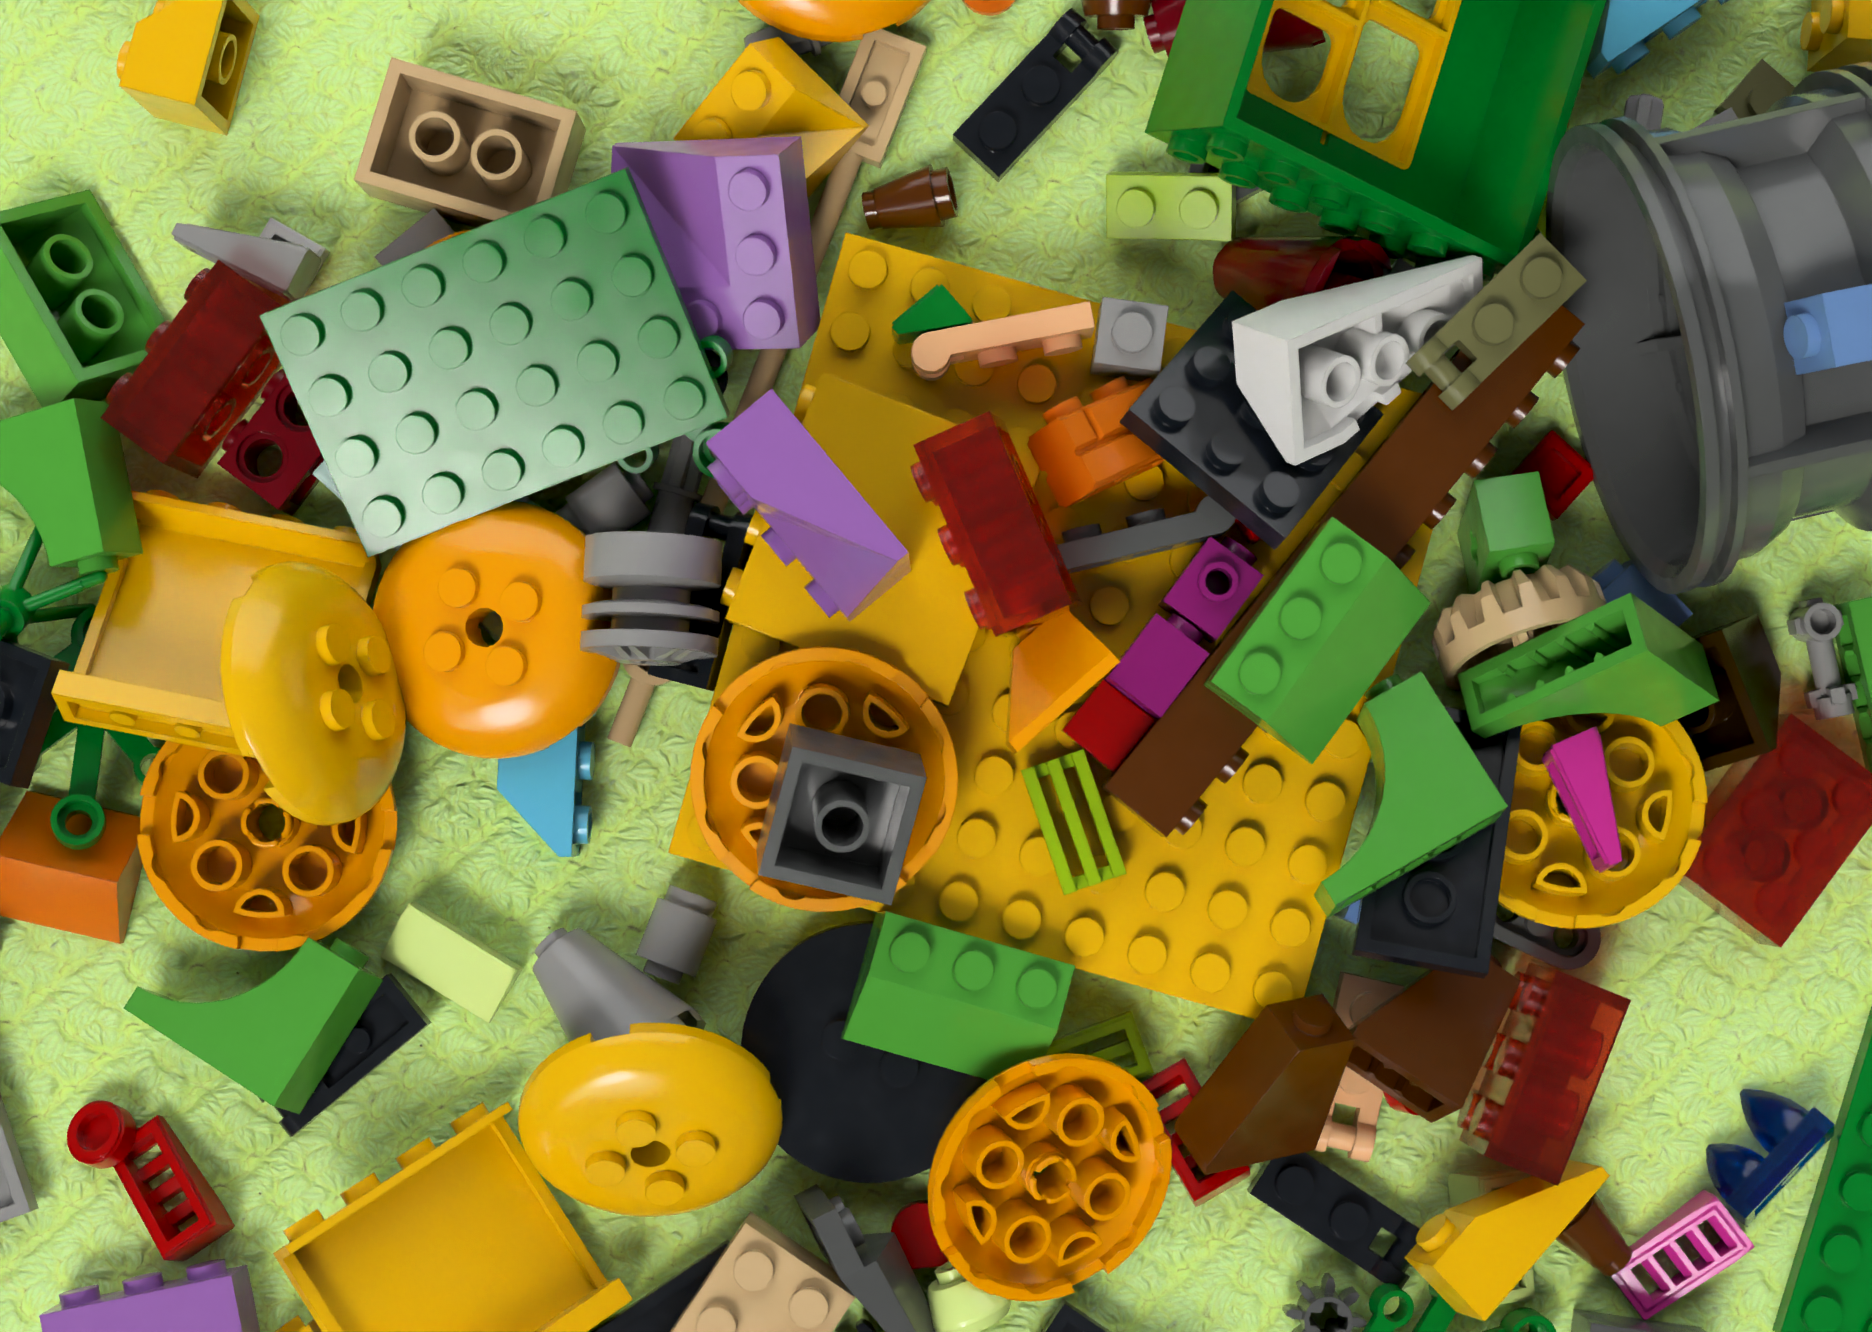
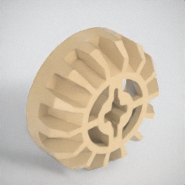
M1546 564L1535 573L1524 574L1519 569L1513 571L1510 579L1496 584L1489 580L1483 582L1481 590L1475 594L1458 595L1453 607L1442 609L1431 641L1446 685L1450 689L1461 691L1457 674L1607 604L1599 582L1571 565L1557 569L1550 564Z

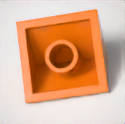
M26 791L0 836V916L119 944L124 943L143 865L137 841V834H140V816L102 807L106 819V828L102 838L95 845L87 849H70L56 839L50 823L54 806L63 798ZM77 814L68 820L66 828L74 835H82L90 830L92 820L86 815Z

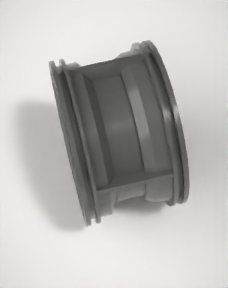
M1854 63L1837 69L1814 72L1805 77L1795 87L1790 96L1776 101L1766 113L1683 132L1669 128L1646 130L1644 126L1635 120L1624 116L1605 119L1600 123L1578 125L1568 130L1558 144L1550 170L1546 205V239L1587 281L1562 304V306L1585 323L1572 339L1580 347V350L1564 368L1563 376L1580 443L1586 461L1590 463L1593 470V482L1621 545L1637 570L1657 590L1666 594H1679L1696 587H1710L1723 582L1732 573L1738 560L1750 557L1761 551L1794 520L1835 511L1842 519L1855 528L1872 531V360L1796 375L1794 359L1786 348L1783 335L1784 325L1787 320L1784 303L1822 293L1872 284V63Z

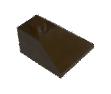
M1758 614L1692 636L1703 645L1720 701L1677 720L1690 737L1699 755L1704 772L1775 750L1777 747L1781 672Z

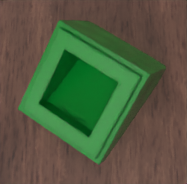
M937 284L892 322V336L899 345L913 343L920 335L926 332L973 324V320L942 284L940 286Z

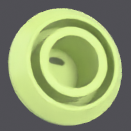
M946 1262L935 1270L937 1279L928 1287V1303L935 1332H979L997 1323L1008 1314L1012 1300L989 1294L975 1287L950 1262Z

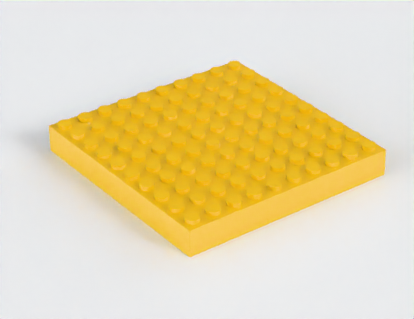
M846 232L799 397L806 384L817 387L822 372H825L1031 452L1027 445L1028 437L1047 425L1042 416L1043 413L1075 396H1078L1082 406L1088 405L1093 402L1090 393L1117 378L1090 374L1097 316L1101 304L1090 301L1095 328L1091 338L1081 340L1083 348L1078 351L1057 356H1044L1043 347L1017 352L1018 361L1012 364L994 368H980L979 361L973 360L950 365L948 372L936 381H926L920 378L912 367L911 348L913 343L899 345L892 336V322L937 284L938 286L942 284L972 318L973 323L1078 304L1090 300ZM1166 323L1159 374L1197 330ZM1127 380L1129 386L1141 382L1135 380ZM1400 388L1401 393L1388 405L1379 402L1374 405L1384 415L1286 539L1275 550L1262 539L1253 545L1251 542L1248 544L1235 523L1221 537L1215 539L1221 543L1225 536L1248 549L1257 558L1252 567L1264 576L1219 638L1212 643L1203 638L1198 644L1210 654L1422 393ZM1165 461L1155 468L1065 508L1059 506L1046 481L1048 474L1046 471H1041L950 705L947 708L933 702L948 727L957 760L958 791L950 827L935 855H932L922 869L907 881L905 886L895 892L892 905L874 902L861 908L875 912H891L1075 965L1076 969L1256 1019L1268 1004L1303 998L1305 996L1326 920V915L1314 894L1323 880L1340 869L1371 756L1366 738L1356 721L1364 703L1368 700L1364 693L1313 764L1308 763L1268 732L1265 733L1257 726L1241 746L1249 753V756L1237 772L1225 784L1215 778L1199 797L1208 806L1198 820L1184 835L1173 829L1167 838L1161 837L1101 788L1112 772L1084 750L1127 874L1064 895L1021 770L1083 749L1061 730L1107 674L1020 751L1013 754L1005 745L1011 652L1022 642L1014 634V631L1042 606L1050 615L1064 606L1119 660L1152 616L1157 613L1166 621L1171 614L1158 604L1204 542L1056 577L1051 556L1052 547L1064 543L1062 532L1081 526L1099 523L1102 534L1128 528L1126 517L1148 510L1164 508L1166 519L1192 513L1203 498L1208 495ZM1424 523L1407 542L1415 549V552L1400 570L1416 587L1433 531ZM733 624L709 711L724 690L752 666L769 657L798 648L744 626ZM1401 644L1367 691L1382 680L1393 675ZM1075 767L1064 769L1063 772L1096 867L1098 869L1107 866L1108 862ZM1047 775L1038 778L1071 875L1075 877L1084 874L1051 776ZM689 778L668 853L730 870L722 861L719 862L702 835L692 804Z

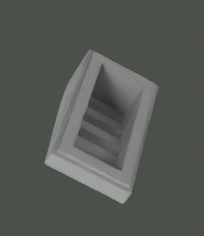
M176 223L171 233L174 236V240L189 251L291 302L304 297L321 264V258L303 245L193 224Z

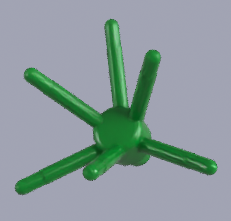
M35 526L9 584L0 587V641L5 638L18 643L17 636L28 624L77 618L83 611L95 605L93 603L50 608L42 607L105 582L108 578L107 573L103 570L93 572L32 596L23 586L43 543Z

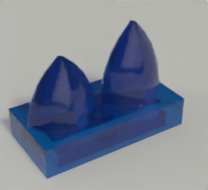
M1743 1089L1740 1092L1742 1110L1754 1137L1769 1153L1767 1157L1764 1158L1755 1151L1736 1144H1709L1706 1148L1708 1173L1714 1187L1725 1199L1727 1210L1746 1227L1834 1136L1835 1124L1815 1107L1808 1111L1789 1098L1773 1092Z

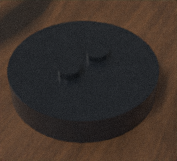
M857 921L829 927L809 936L786 952L771 968L756 991L747 1011L741 1039V1046L752 1053L770 1072V1083L778 1095V1099H781L783 1121L778 1145L795 1160L816 1172L832 1178L858 1183L896 1181L914 1176L931 1168L935 1150L946 1126L967 1098L988 1081L983 1078L841 1039L874 921Z

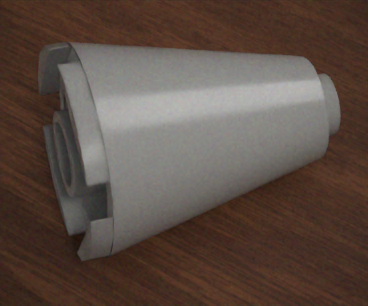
M559 928L549 934L535 949L538 959L533 966V972L569 1042L588 1033L592 1034L595 1041L629 1034L630 1024L671 1023L703 1030L706 1023L697 1010L581 928L567 932L565 928Z

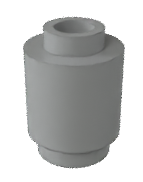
M613 462L567 495L565 499L568 503L557 510L556 514L574 524L586 535L600 532L628 531L652 514L645 502L654 497V494L639 473L634 474L626 470L622 472L617 464Z
M669 885L665 898H657L636 955L647 959L643 971L678 985L683 973L696 977L718 921L712 918L717 902Z

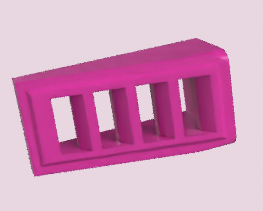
M1597 726L1553 744L1543 754L1542 761L1595 871L1598 870L1601 873L1622 861V850L1601 735L1598 732Z
M1702 1190L1629 1246L1633 1252L1630 1261L1619 1272L1611 1275L1610 1278L1645 1321L1735 1263L1755 1246L1715 1195ZM1705 1220L1710 1223L1721 1238L1713 1246L1698 1228V1225ZM1684 1234L1701 1255L1693 1262L1688 1259L1675 1241ZM1661 1249L1664 1250L1680 1271L1671 1279L1653 1256V1254ZM1639 1263L1643 1265L1659 1286L1650 1295L1630 1270Z

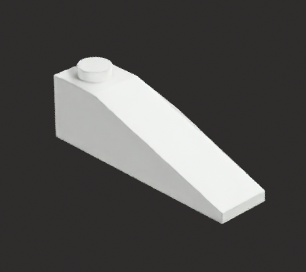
M1475 255L1465 256L1282 300L1232 321L1236 384L1287 463L1296 466L1344 444L1360 430L1357 420L1377 402L1388 405L1401 393L1398 383L1412 372L1406 362L1483 288L1482 257Z

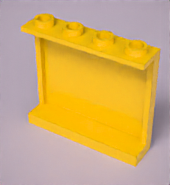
M822 372L817 387L809 384L805 385L796 405L794 416L907 549L911 571L850 622L840 610L829 618L805 590L804 586L813 578L801 563L795 559L786 567L761 537L770 526L755 510L744 539L745 543L753 546L744 570L737 567L732 569L721 596L720 604L729 607L725 619L732 624L744 626L797 648L837 646L872 654L902 670L928 694L933 702L948 708L1041 470L1031 452Z
M131 490L143 553L118 560L119 570L107 574L108 578L102 588L74 671L70 672L59 669L51 694L64 721L242 755L226 712L220 673L221 639L225 619L232 600L245 595L253 582L250 576L258 570L287 561H299L320 566L334 573L354 588L370 606L382 568L379 554L368 557L355 528L337 526L333 529L305 524L298 518L286 514H274L271 517L243 512L239 508L224 502H211L205 505L180 500L177 496L162 490H149L146 493ZM254 754L247 756V757L256 758Z
M508 1101L490 1113L482 1102L449 1123L456 1133L450 1139L435 1147L430 1137L407 1150L395 1158L402 1170L382 1183L375 1173L359 1181L340 1194L346 1204L345 1207L324 1219L319 1209L308 1214L283 1231L289 1243L273 1253L322 1332H588L633 1299L620 1278L610 1281L606 1280L541 1175L530 1161L527 1153L503 1117L513 1110Z

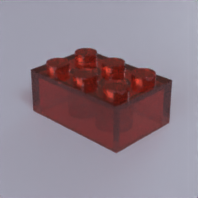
M217 260L211 270L205 268L192 279L184 294V299L187 302L172 322L166 320L154 330L145 346V351L148 353L133 374L130 372L124 374L112 386L106 398V403L109 407L100 417L163 464L197 479L222 447L223 441L231 429L242 420L262 393L265 385L282 366L259 316L282 305L220 260Z
M988 411L913 445L920 461L910 465L912 475L925 502L929 503L932 501L935 506L939 505L947 525L937 528L938 535L953 566L959 564L961 568L965 567L974 588L965 591L964 594L973 618L980 629L986 627L988 630L992 629L995 637H1011L1083 606L1003 420Z
M1792 713L1779 714L1776 749L1733 763L1708 796V803L1705 804L1703 830L1697 840L1702 842L1689 870L1678 884L1758 944L1782 947L1872 825V773Z
M1529 962L1525 973L1518 971L1514 976L1521 982L1509 1005L1511 1010L1502 1033L1497 1032L1481 1066L1486 1068L1487 1071L1478 1093L1474 1091L1469 1092L1463 1107L1460 1109L1457 1126L1463 1129L1459 1140L1483 1156L1558 1186L1631 1000L1559 970Z

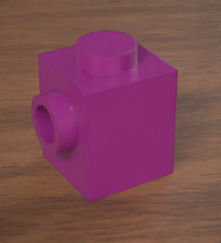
M1225 536L1221 543L1209 537L1201 545L1158 605L1168 613H1175L1202 633L1205 640L1212 643L1219 638L1264 575L1252 567L1257 558L1244 546Z
M1156 613L1120 657V663L1107 674L1104 680L1154 719L1161 718L1208 657L1209 653L1198 645L1204 636L1194 626L1175 613H1172L1167 621Z

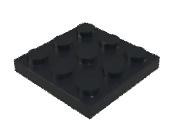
M1232 290L1120 420V423L1275 550L1286 539L1384 414L1375 406L1371 407L1357 420L1360 430L1347 442L1296 466L1287 463L1236 384L1232 321L1258 310Z

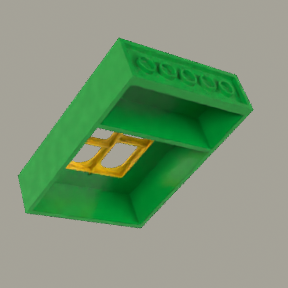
M1186 0L1145 133L1167 143L1166 152L1172 157L1189 163L1204 164L1206 162L1220 169L1218 177L1221 180L1242 188L1254 189L1258 187L1271 193L1269 197L1271 204L1292 212L1304 213L1308 211L1320 217L1318 225L1321 228L1343 236L1358 235L1378 243L1389 258L1408 259L1415 263V268L1470 255L1482 257L1483 281L1488 282L1493 279L1494 274H1498L1533 240L1548 192L1554 154L1561 138L1566 133L1606 0H1437L1434 11L1428 19L1419 16L1392 0H1345L1341 7H1337L1326 0ZM1279 8L1320 28L1331 39V49L1322 77L1315 91L1305 100L1298 102L1282 100L1271 90L1264 78L1262 67L1264 43L1273 15ZM1369 20L1411 41L1417 46L1419 52L1418 62L1401 117L1394 131L1384 140L1375 143L1364 141L1352 132L1345 119L1343 109V96L1347 78L1363 27Z

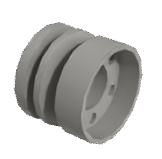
M614 531L586 535L583 582L612 590V600H602L582 605L581 618L611 621L610 629L581 631L580 651L597 653L619 663L648 666H676L696 659L717 657L719 638L689 633V627L718 625L720 612L690 603L691 594L720 589L723 543L700 536L663 532Z

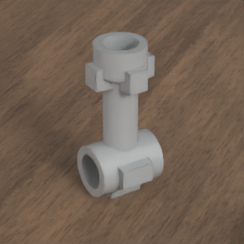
M1821 597L1799 601V607L1791 613L1789 620H1787L1789 635H1793L1797 640L1805 642L1816 689L1804 693L1807 709L1813 708L1816 720L1855 713L1852 700L1858 699L1855 683L1842 684L1832 640L1839 634L1842 625H1844L1842 612L1832 604L1824 603Z

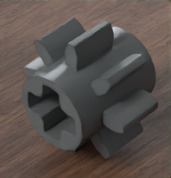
M1324 1273L1321 1286L1309 1288L1306 1283L1298 1280L1296 1284L1301 1296L1298 1299L1297 1305L1286 1304L1283 1305L1282 1309L1286 1316L1298 1319L1300 1325L1295 1327L1292 1332H1351L1353 1327H1364L1367 1323L1362 1315L1351 1312L1349 1306L1355 1303L1360 1295L1353 1287L1344 1289L1338 1295L1335 1292L1334 1278L1330 1273ZM1329 1302L1338 1314V1317L1328 1318L1324 1329H1320L1310 1315L1311 1313H1321L1324 1303Z

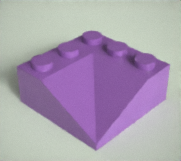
M801 136L623 142L612 145L611 173L629 167L699 339L701 340L711 335L719 336L730 344L732 350L801 348L818 330L821 320ZM707 347L703 348L704 350H714L712 348Z
M772 388L706 442L716 459L707 466L713 478L743 515L754 507L770 528L761 537L786 567L797 559L811 575L813 580L805 585L804 588L829 618L840 610L850 622L911 571L907 549Z

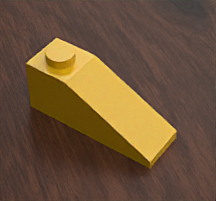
M1569 1160L1446 1209L1443 1214L1432 1217L1420 1228L1416 1235L1417 1244L1404 1258L1455 1312L1486 1321L1610 1175L1602 1166Z

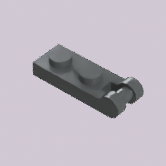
M1210 496L1203 498L1192 513L1166 519L1164 508H1159L1126 517L1128 528L1102 534L1099 523L1064 531L1061 533L1064 543L1054 545L1051 549L1056 577L1205 542L1209 537L1216 539L1221 537L1233 525L1235 517Z

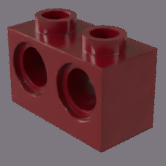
M281 369L265 385L261 393V399L264 400V403L251 420H241L228 433L222 444L225 454L217 464L276 509L293 516L318 484L319 480L313 475V472L324 459L309 425L299 426L296 421L295 410L298 401L284 370ZM278 445L283 454L281 467L273 475L261 477L257 470L259 454L269 446Z

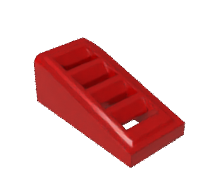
M1185 1058L1141 1082L1154 1096L1155 1100L1184 1084L1189 1093L1187 1096L1160 1110L1159 1114L1164 1132L1171 1140L1172 1167L1195 1207L1200 1206L1250 1176V1168L1246 1165L1211 1173L1197 1181L1192 1171L1199 1167L1191 1154L1185 1158L1178 1148L1185 1144L1177 1132L1171 1135L1165 1125L1177 1119L1202 1088Z
M157 1115L136 1130L135 1142L126 1158L113 1167L163 1259L185 1261L232 1230L235 1225L224 1205L165 1118ZM158 1144L162 1154L138 1169L134 1160ZM171 1168L174 1176L153 1190L149 1182ZM183 1191L187 1199L167 1212L163 1204ZM197 1215L199 1219L197 1222L182 1232L179 1230V1225Z

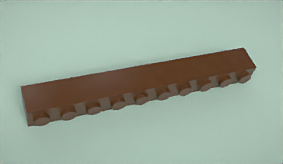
M1561 305L1452 411L1438 397L1442 391L1431 382L1210 652L1163 716L1152 723L1101 788L1161 837L1167 838L1173 829L1184 835L1208 806L1199 797L1212 781L1217 778L1222 783H1227L1245 762L1249 753L1241 746L1258 726L1203 684L1321 524L1334 517L1387 556L1401 570L1415 552V549L1407 543L1423 523L1432 530L1442 520L1457 500L1449 493V490L1463 473L1472 479L1480 473L1498 450L1496 446L1489 442L1505 422L1514 429L1539 400V397L1531 392V390L1542 376L1547 372L1556 378L1580 350V347L1572 339L1585 323ZM1460 349L1450 358V361L1461 373L1472 364Z

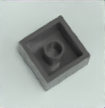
M790 723L756 848L758 875L892 905L927 779L921 754Z

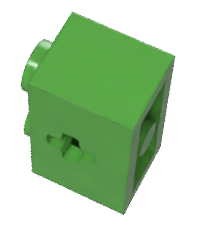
M1539 471L1473 481L1457 532L1470 594L1479 592L1481 584L1487 580L1496 584L1510 579L1513 571L1520 569L1524 574H1531L1547 564L1555 545V539Z

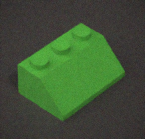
M90 189L0 211V335L42 408L72 398L102 401L180 355L183 351Z
M1331 517L1321 524L1203 685L1301 758L1313 764L1431 602L1387 556L1337 519Z
M877 912L841 1039L989 1080L1015 1064L1047 1054L1059 1028L1075 965L891 912Z

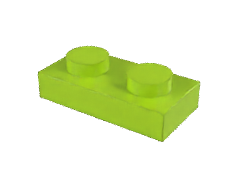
M1110 172L1106 175V238L1232 241L1236 237V186L1221 180L1218 177L1219 173Z

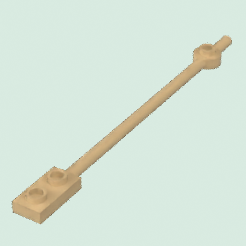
M883 29L863 34V39L860 41L839 94L869 127L830 172L811 220L816 277L862 162L881 169L926 55L925 45ZM788 349L760 350L733 420L771 388L773 389ZM710 477L701 503L718 506L721 514H723L729 497L720 488L717 481ZM623 663L631 679L607 738L631 747L655 686L665 685L672 681L648 675L650 667L648 665Z

